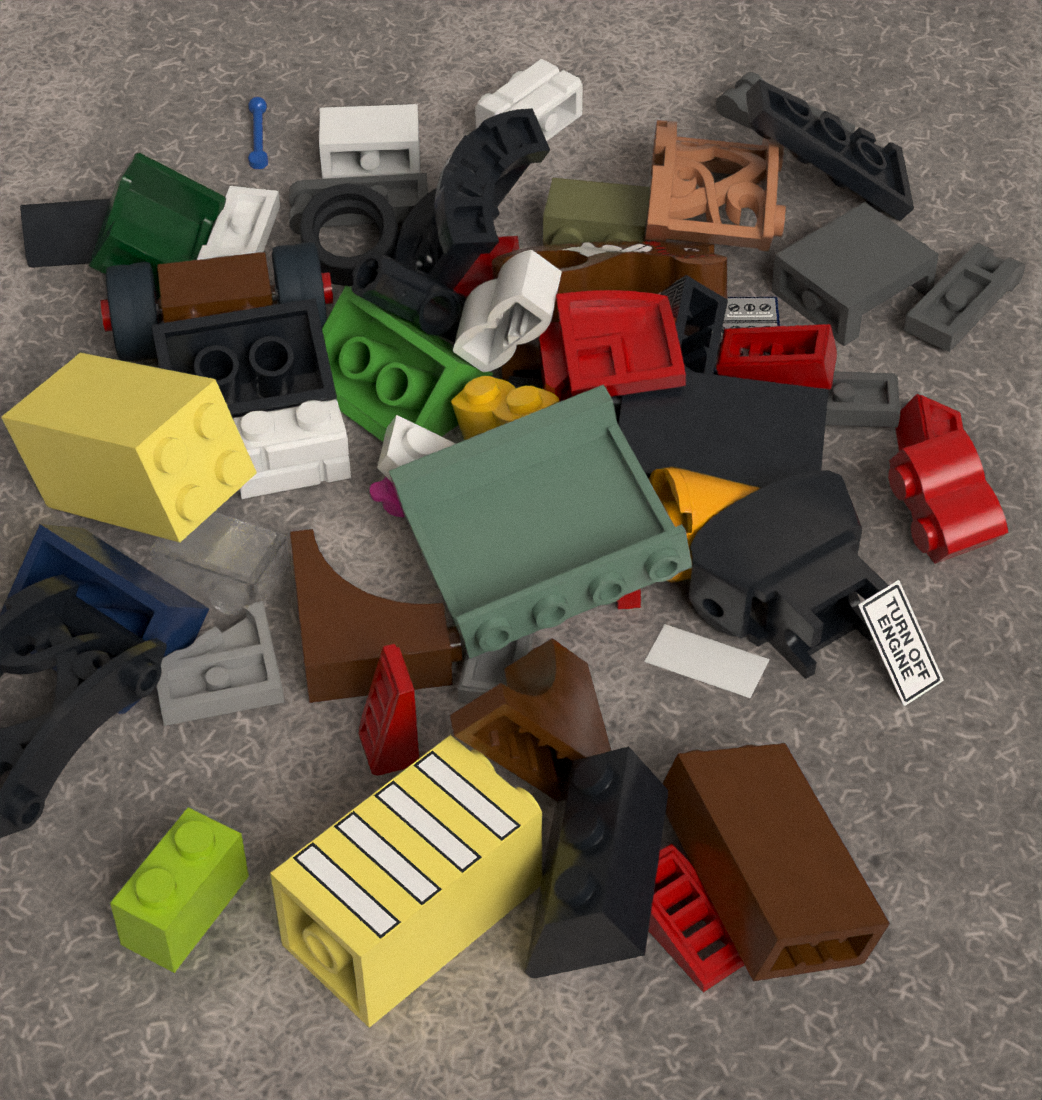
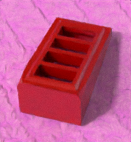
M831 324L724 329L716 366L718 375L831 389L837 359V349ZM741 349H750L749 356L740 357ZM764 352H771L770 355L763 356Z
M396 644L386 645L382 648L359 725L358 734L371 773L376 776L406 769L419 759L415 691L400 648L396 647Z
M673 844L660 850L649 933L704 993L743 967L744 963L694 867ZM684 899L687 905L669 916L666 910ZM701 920L707 924L687 938L682 933ZM720 938L726 946L702 961L697 953Z

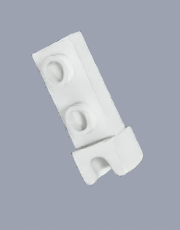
M230 186L226 195L225 207L217 217L207 245H202L197 260L264 252L280 208L279 191Z

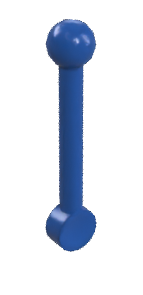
M254 97L248 104V108L253 114V152L249 154L248 160L250 167L263 169L269 163L267 153L263 151V114L266 112L267 104L263 98Z

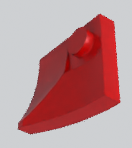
M596 290L556 294L572 397L603 384L611 397L686 386L684 362L668 296L622 290Z

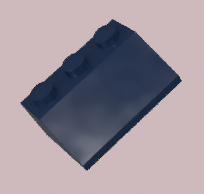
M39 524L7 597L8 599L28 586L44 579L62 574L79 585L76 594L78 598L143 640L148 641L158 638L166 643L167 648L164 657L176 650L188 648L194 643L209 611V608L84 528ZM5 603L0 612V616L8 611L6 609ZM70 632L72 638L76 637V635ZM36 649L30 652V654L37 653ZM57 665L52 667V669L57 671ZM141 699L128 705L127 707L123 708L117 713L125 714Z

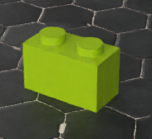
M188 807L110 902L120 944L175 973L249 877L242 833Z

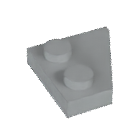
M263 601L255 602L246 607L247 618L226 631L221 632L215 626L197 637L188 648L176 650L163 658L161 663L162 674L156 686L164 726L284 703L282 683Z

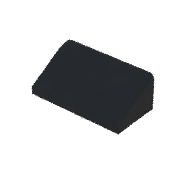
M110 199L21 205V221L28 267L89 264Z

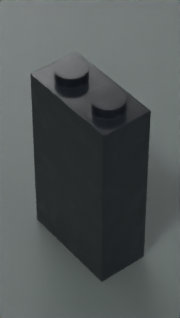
M685 371L686 386L611 397L615 415L619 417L618 425L648 479L655 469L674 466L763 488L785 477L807 471H821L829 389Z

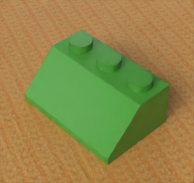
M347 285L322 328L340 411L382 442L384 441L388 425L396 415L441 437L459 425L451 400L464 389L469 381L477 377L493 375L491 371H480L454 353V346L438 335L427 334L416 324L357 296L352 291V287Z

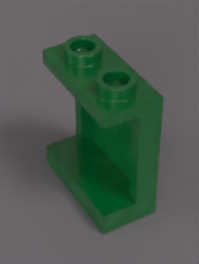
M135 153L116 181L89 267L106 275L107 268L111 266L131 265L141 262L150 263L154 273L157 297L161 298L157 265L197 260L202 245H207L214 221L225 207L226 197L141 153Z

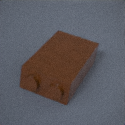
M786 743L760 746L750 744L739 748L709 751L692 750L686 753H678L662 783L669 790L665 814L753 982L857 966L865 963L890 923Z

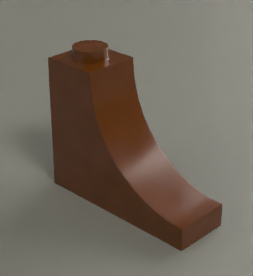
M313 529L290 531L309 703L368 696L382 648L391 644H396V647L400 648L414 690L453 685L452 662L462 661V647L456 627H447L443 603L417 604L398 602L367 593L343 579L327 563L318 548Z
M551 638L504 668L507 686L499 683L452 713L450 719L455 737L558 802L574 760L612 750L588 663Z

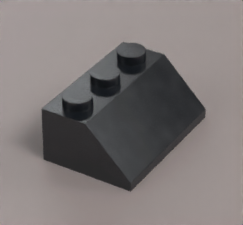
M316 298L152 325L159 368L215 379L232 418L245 416L252 411L268 412L300 406L302 403L311 400L321 402L337 400Z
M629 746L573 761L555 807L525 968V973L530 978H540L645 956L669 790Z

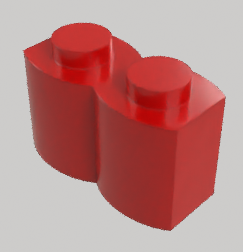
M963 428L903 448L889 460L888 479L892 492L899 500L904 501L912 513L911 534L913 541L922 553H927L934 564L992 544L1009 533L1000 502L991 486L985 480L978 452Z

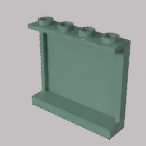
M604 384L389 470L400 507L470 659L488 651L500 650L519 638L544 628L558 626L568 618L600 605L614 603L626 594L656 582L670 580L678 573L692 568L686 530L683 525L675 527L617 424L613 400Z

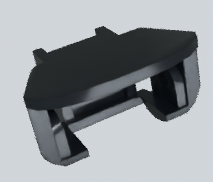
M830 470L807 471L785 477L758 489L713 516L697 532L690 546L692 572L689 599L697 613L709 625L722 633L738 636L740 639L750 634L749 641L758 647L769 642L805 679L814 675L817 662L810 655L857 629L869 642L873 640L858 606L861 603L858 594L866 600L889 585L858 556L862 526L842 475ZM754 596L763 602L769 601L766 624L762 627L750 616L752 597Z

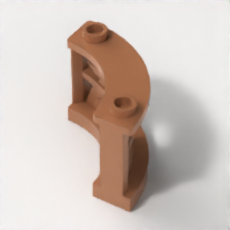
M657 120L645 240L663 242L666 239L758 248L759 251H769L773 236L782 237L784 230L786 206L776 205L778 172H781L784 146L773 138H763L762 145L677 137V122ZM711 172L733 175L714 183ZM726 204V214L731 222L736 225L722 224L718 207ZM742 208L753 210L757 218L755 227L739 226ZM706 213L707 222L684 220Z

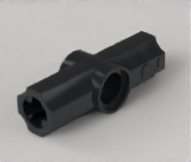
M376 250L370 255L360 258L352 272V291L357 296L416 324L427 334L439 335L455 343L467 296L441 284L428 273L416 271Z

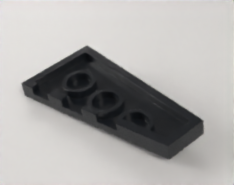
M760 79L746 92L749 123L761 137L765 139L773 138L788 148L798 161L804 164H813L825 172L835 185L840 188H850L862 196L866 203L878 212L885 211L901 221L914 209L901 146L889 142L884 148L874 144L876 138L873 133L861 127L854 133H851L843 127L838 116L824 111L817 117L813 115L806 101Z

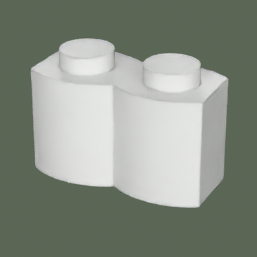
M533 250L521 252L510 258L502 266L497 279L479 285L467 297L453 352L482 372L492 371L504 365L513 356L517 345L534 340L548 328L552 319L562 271Z

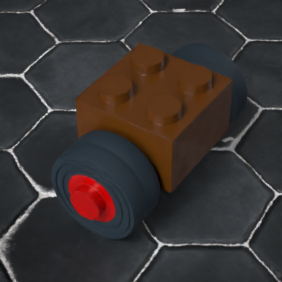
M307 242L272 248L275 284L270 285L265 252L158 264L161 298L157 297L154 273L150 263L141 262L108 267L106 270L108 299L100 300L105 332H113L119 360L128 362L141 358H157L152 325L161 324V321L167 323L277 305V301L278 304L316 298L323 328L327 321L326 305L333 304V292L330 273H321L319 255L315 243Z

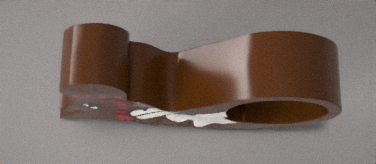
M682 240L663 242L642 241L641 243L638 241H608L607 243L601 241L553 244L518 249L497 256L492 260V280L498 278L502 266L510 258L521 252L533 250L562 271L557 294L596 290L638 291L659 294L687 275L728 300L727 257L714 254V244ZM556 300L551 322H559Z

